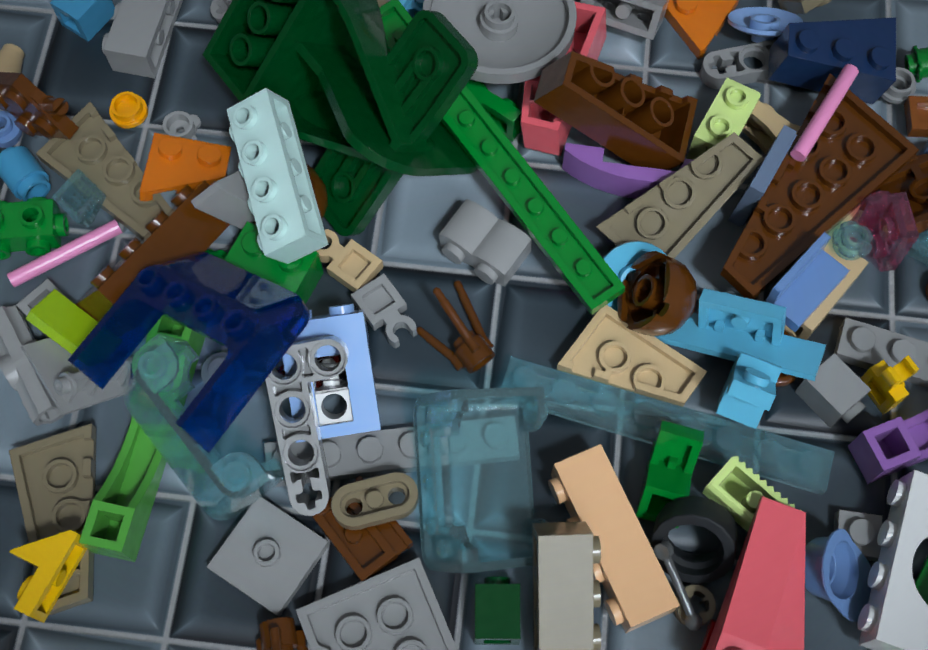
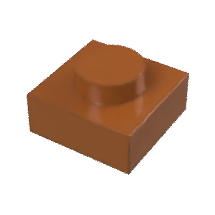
M908 96L904 103L907 137H928V96Z

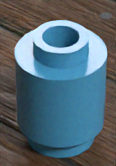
M24 146L8 147L0 153V178L16 198L27 201L33 197L44 198L51 189L49 175L28 148Z

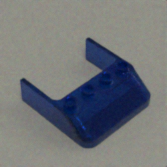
M198 252L141 270L120 298L70 356L68 361L97 387L103 389L162 315L228 348L225 360L175 423L198 446L210 453L304 330L310 318V311L296 293L209 253Z

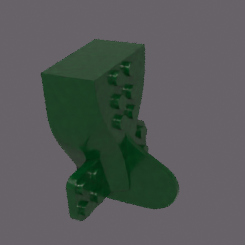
M232 0L202 54L240 102L264 88L271 90L289 101L299 139L327 148L314 170L323 180L328 193V205L324 217L341 236L361 234L403 174L411 176L471 174L478 170L441 122L478 67V56L470 43L438 11L421 10L417 12L389 52L377 0Z

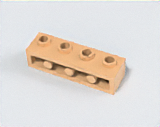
M599 444L555 463L551 473L552 479L548 480V484L555 501L558 504L564 502L571 518L567 519L566 522L586 521L593 536H599L601 560L600 563L593 564V580H599V583H602L609 599L604 601V604L615 626L621 624L626 634L674 612L680 604L602 445Z

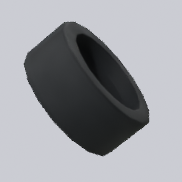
M699 496L679 497L665 504L658 513L651 547L654 551L655 545L659 542L668 541L674 549V554L671 557L681 581L692 584L711 583L725 576L732 568L736 556L739 533L735 519L722 505L712 499ZM693 524L702 526L716 534L721 541V546L710 554L695 555L687 553L672 543L668 538L669 531L680 525ZM658 559L663 571L669 575L664 561Z

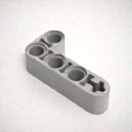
M334 335L280 344L266 356L264 361V376L289 501L292 508L304 516H314L322 512L326 508L331 492V483L311 382L336 377L346 367L349 356L348 348L341 338ZM325 345L335 347L341 355V361L334 367L322 366L316 357L317 350ZM279 354L291 355L297 363L296 372L291 375L279 374L274 367L275 356ZM288 397L299 398L305 405V413L300 417L288 416L282 408L283 400ZM297 440H305L312 445L314 454L310 458L299 459L292 454L291 444ZM311 470V486L313 490L318 491L315 500H310L307 493H302L306 483L305 473Z

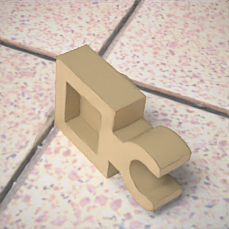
M325 229L327 241L331 243V246L327 249H319L316 252L319 253L322 263L331 262L326 267L328 274L349 290L355 292L371 282L383 269V261L353 239L343 247L339 242L337 234L332 230Z

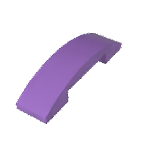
M571 143L565 144L562 164L564 171L582 183L621 197L637 199L677 172L603 162L604 148ZM685 159L684 163L680 165L679 170L693 160Z

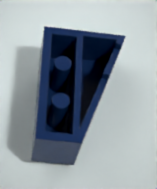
M896 17L789 23L770 47L768 80L820 92L829 74L837 78L846 64H852L858 68L859 73L849 90L863 102L874 104L896 81Z

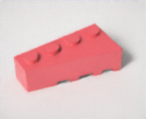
M575 2L577 12L575 33L572 44L566 54L574 51L598 60L607 37L606 8ZM538 76L525 81L521 113L524 148L561 156L572 126L534 102L541 77Z

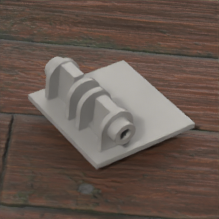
M51 338L21 346V349L62 416L135 391L129 381L131 373L136 369L135 362L131 357H125L124 355L114 357L111 352L103 361L95 362L93 365H85Z

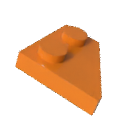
M669 0L664 17L697 59H700L706 53L707 47L714 36H717L724 26L728 14L738 5L739 0Z
M154 133L139 191L140 201L153 200V194L175 190L177 194L187 184L194 189L204 180L209 185H212L214 182L227 177L232 147Z

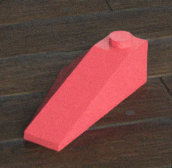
M764 496L760 497L706 650H804L806 512Z

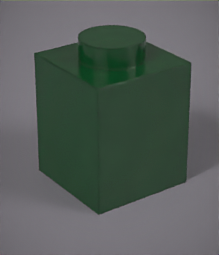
M485 577L484 584L475 583V645H519L521 639L520 584H510L509 577Z

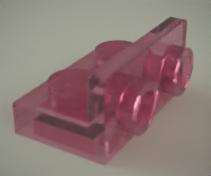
M879 191L869 195L863 200L846 231L848 239L869 237V253L873 259L877 260L880 272L896 270L919 237L906 192L891 194L889 191Z

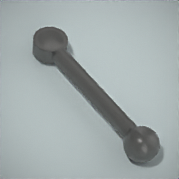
M661 541L655 545L654 553L659 560L664 561L685 611L686 627L691 631L699 630L703 621L701 616L694 612L671 557L674 554L673 546L668 541Z

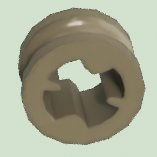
M692 584L686 586L685 591L689 600L693 595H696L702 599L699 604H705V611L698 613L702 618L703 626L714 616L716 611L714 596L707 588L701 585ZM676 595L680 606L674 611L677 620L685 625L686 614L678 595Z

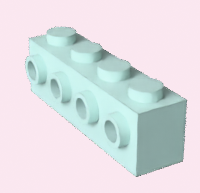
M264 88L227 109L231 125L229 133L236 144L240 160L238 168L245 179L249 194L247 202L259 233L257 235L258 245L264 256L290 264L327 246L328 241L290 103L285 98Z

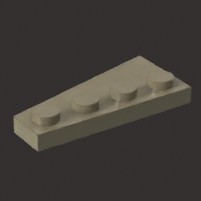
M89 102L71 119L79 127L71 139L52 138L36 152V155L46 166L76 189L79 187L80 192L83 191L84 195H87L95 204L142 239L149 232L145 226L160 211L163 210L168 214L172 209L160 193L153 194V200L140 201L139 191L144 173L117 139L112 129L99 115L93 104Z
M734 132L600 223L596 228L616 246L631 241L648 242L657 246L667 256L675 259L759 166L764 158Z
M92 423L9 450L29 543L68 530H72L80 535L82 534L92 501L95 497L96 427ZM87 549L49 615L93 601L94 553Z

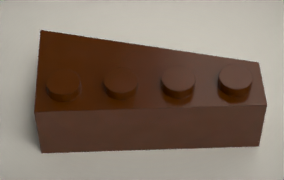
M571 51L542 70L534 102L633 166L670 170L684 163L698 99L688 95L683 98L675 96L670 88L662 85L654 88L642 83L643 78L631 73L623 76L615 73L614 67Z
M204 180L194 189L187 184L171 200L175 207L168 214L163 210L160 211L145 226L149 232L140 241L136 237L132 239L118 253L122 259L113 268L109 265L103 268L90 281L93 287L75 305L116 336L135 326L230 225L196 209L191 203V200L210 185Z

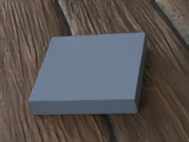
M786 125L783 126L765 154L764 160L756 169L728 221L739 227L745 223L766 192L797 136L796 130Z

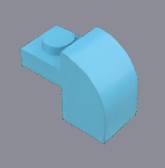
M740 351L718 399L716 414L757 429L764 410L769 411L775 399L776 382L782 367Z

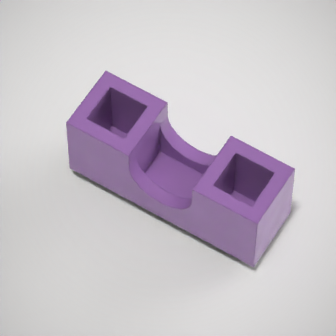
M928 409L909 419L903 420L900 416L865 430L848 445L867 484L928 459Z

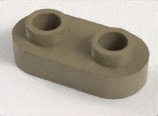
M400 472L388 473L349 483L340 487L335 492L331 501L332 513L337 523L348 530H360L409 516L416 509L419 500L418 488L410 476ZM394 492H402L405 495V499L400 504H393L389 501L390 495ZM353 502H358L363 506L362 511L357 515L347 513V507Z

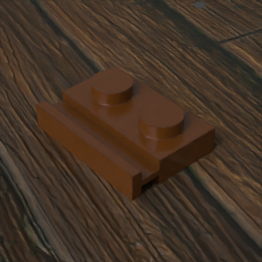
M360 475L359 477H357V478L355 479V480H356L355 482L361 481V480H364V479H363V478L361 477V475ZM333 496L329 499L326 508L322 512L312 516L361 582L375 576L398 558V555L413 546V541L396 520L360 530L343 528L337 523L332 513L331 501ZM353 502L347 507V513L357 515L362 511L363 506L358 502Z

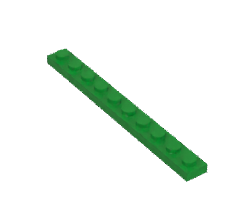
M390 0L380 7L389 52L412 20L411 15L399 0ZM465 86L441 122L589 313L593 315L625 292V285L468 87Z

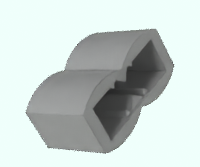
M468 199L464 201L439 233L442 253L456 264L463 262L475 268L474 273L482 281L493 285L495 282L505 287L532 251V239L516 226L497 218L480 204Z

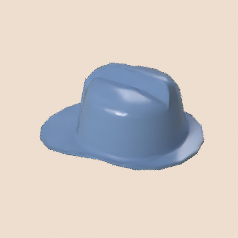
M837 528L830 536L814 538L806 545L805 589L812 595L832 602L842 616L850 622H858L862 608L869 602L872 588L868 586L867 581L871 566L864 554L852 541L848 532L845 529Z

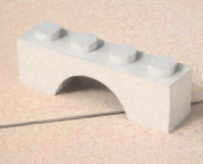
M913 470L902 478L895 480L890 486L887 495V504L891 505L888 520L882 524L877 537V543L881 546L878 561L871 567L868 575L867 584L872 589L868 604H865L860 612L857 626L862 631L859 645L871 650H928V605L919 594L912 573V563L916 549L924 539H928V474Z

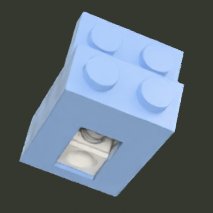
M354 303L328 307V315L313 317L312 310L286 313L287 321H281L277 325L280 344L334 335L344 341L349 351L348 362L345 367L348 384L340 383L342 379H339V375L322 380L323 385L321 388L316 387V381L311 382L322 439L381 430L364 309L354 310ZM325 345L317 350L316 357H326L318 360V362L323 360L320 363L322 366L334 367L338 363L330 357L338 356L340 353L335 347ZM282 354L285 375L294 374L297 370L295 359L289 354ZM330 394H338L345 399L347 407L339 414H332L324 408L323 399ZM289 397L292 417L302 416L305 413L304 403L299 398ZM297 440L296 443L305 442V440Z

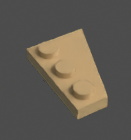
M608 305L596 313L557 365L558 371L679 408H683L707 373L706 370L656 337L643 335L628 329V324L620 321L618 312Z

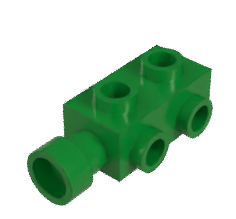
M33 197L27 201L9 203L0 200V260L8 259L11 256V252L26 251L28 255L41 257L51 252L52 248L61 247V237L69 235L67 214L61 213L53 199Z

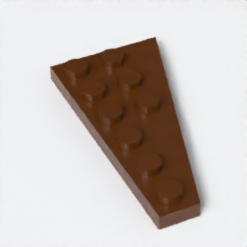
M829 74L798 130L795 140L766 192L760 199L720 273L745 298L754 299L800 259L824 232L828 234L911 161L919 151L914 144L848 89L805 161L799 162L794 160L790 152L835 82L836 78L832 74Z

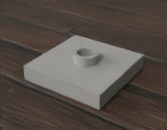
M258 495L210 561L207 568L277 617H280L330 544L327 540Z

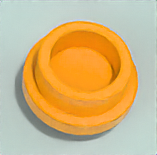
M125 91L114 96L110 104L109 114L115 125L130 129L139 126L145 121L148 115V107L141 96Z

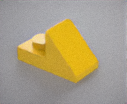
M68 530L10 550L11 554L38 567L34 575L29 576L22 583L17 594L18 602L14 607L15 610L42 623L46 621L87 551V548L79 543L80 534Z

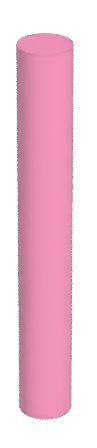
M846 64L790 152L794 160L803 162L807 158L858 75L859 70L856 66Z
M114 219L7 273V277L15 288L123 232Z

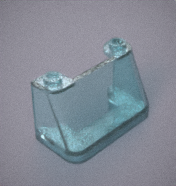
M158 333L134 354L123 393L124 404L203 511L210 518L219 521L232 519L285 479L283 466L277 458L259 463L255 457L245 452H232L223 458L179 401L195 388L190 381L189 371L192 363L200 357L187 341Z
M544 387L453 389L425 394L417 398L413 409L419 495L420 539L422 557L428 569L464 574L533 566L532 523H548L545 519L535 518L529 432L539 430L548 415V405L544 398Z

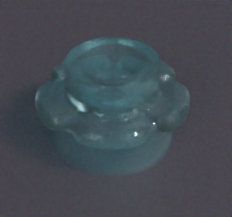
M847 221L840 225V229H836L833 232L832 242L834 251L845 260H856L860 257H865L872 250L871 241L873 240V235L866 226L858 225L855 221ZM850 237H855L857 242L851 241Z

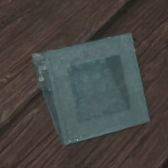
M77 169L52 198L76 223L89 228L94 222L106 195L80 169Z

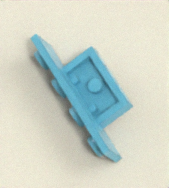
M705 288L699 298V314L693 313L681 328L671 334L654 336L668 345L735 361L740 351L781 366V373L811 381L816 379L826 348V344L784 335L787 307Z

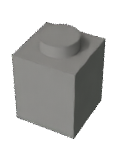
M834 353L820 365L815 381L804 379L795 393L831 428L841 418L847 424L866 407L861 400L871 389Z

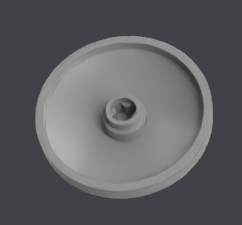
M424 0L423 10L438 11L443 14L475 49L478 56V67L471 79L483 83L514 84L541 76L544 68L566 55L575 33L577 12L574 0Z

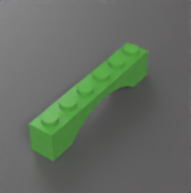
M163 300L158 301L146 338L141 384L131 423L115 464L92 501L79 540L81 545L95 554L131 562L136 561L209 328L199 307Z

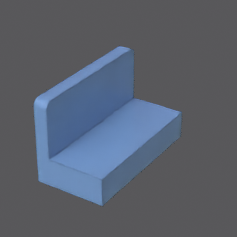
M826 232L815 241L779 280L765 301L787 307L785 325L793 332H796L850 271L824 251V248L831 239V236Z

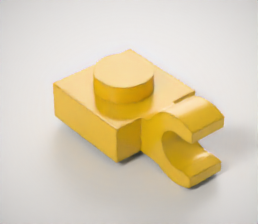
M909 355L904 357L894 367L888 366L883 359L870 367L860 379L871 389L868 396L880 412L885 414L895 408L910 394L905 388L904 381L918 372L919 368Z

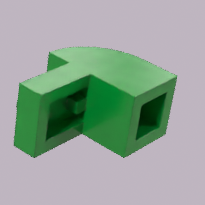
M664 420L661 421L656 440L653 442L638 501L637 517L655 522L658 513L665 504L679 497L689 496L692 473L703 445L705 431Z

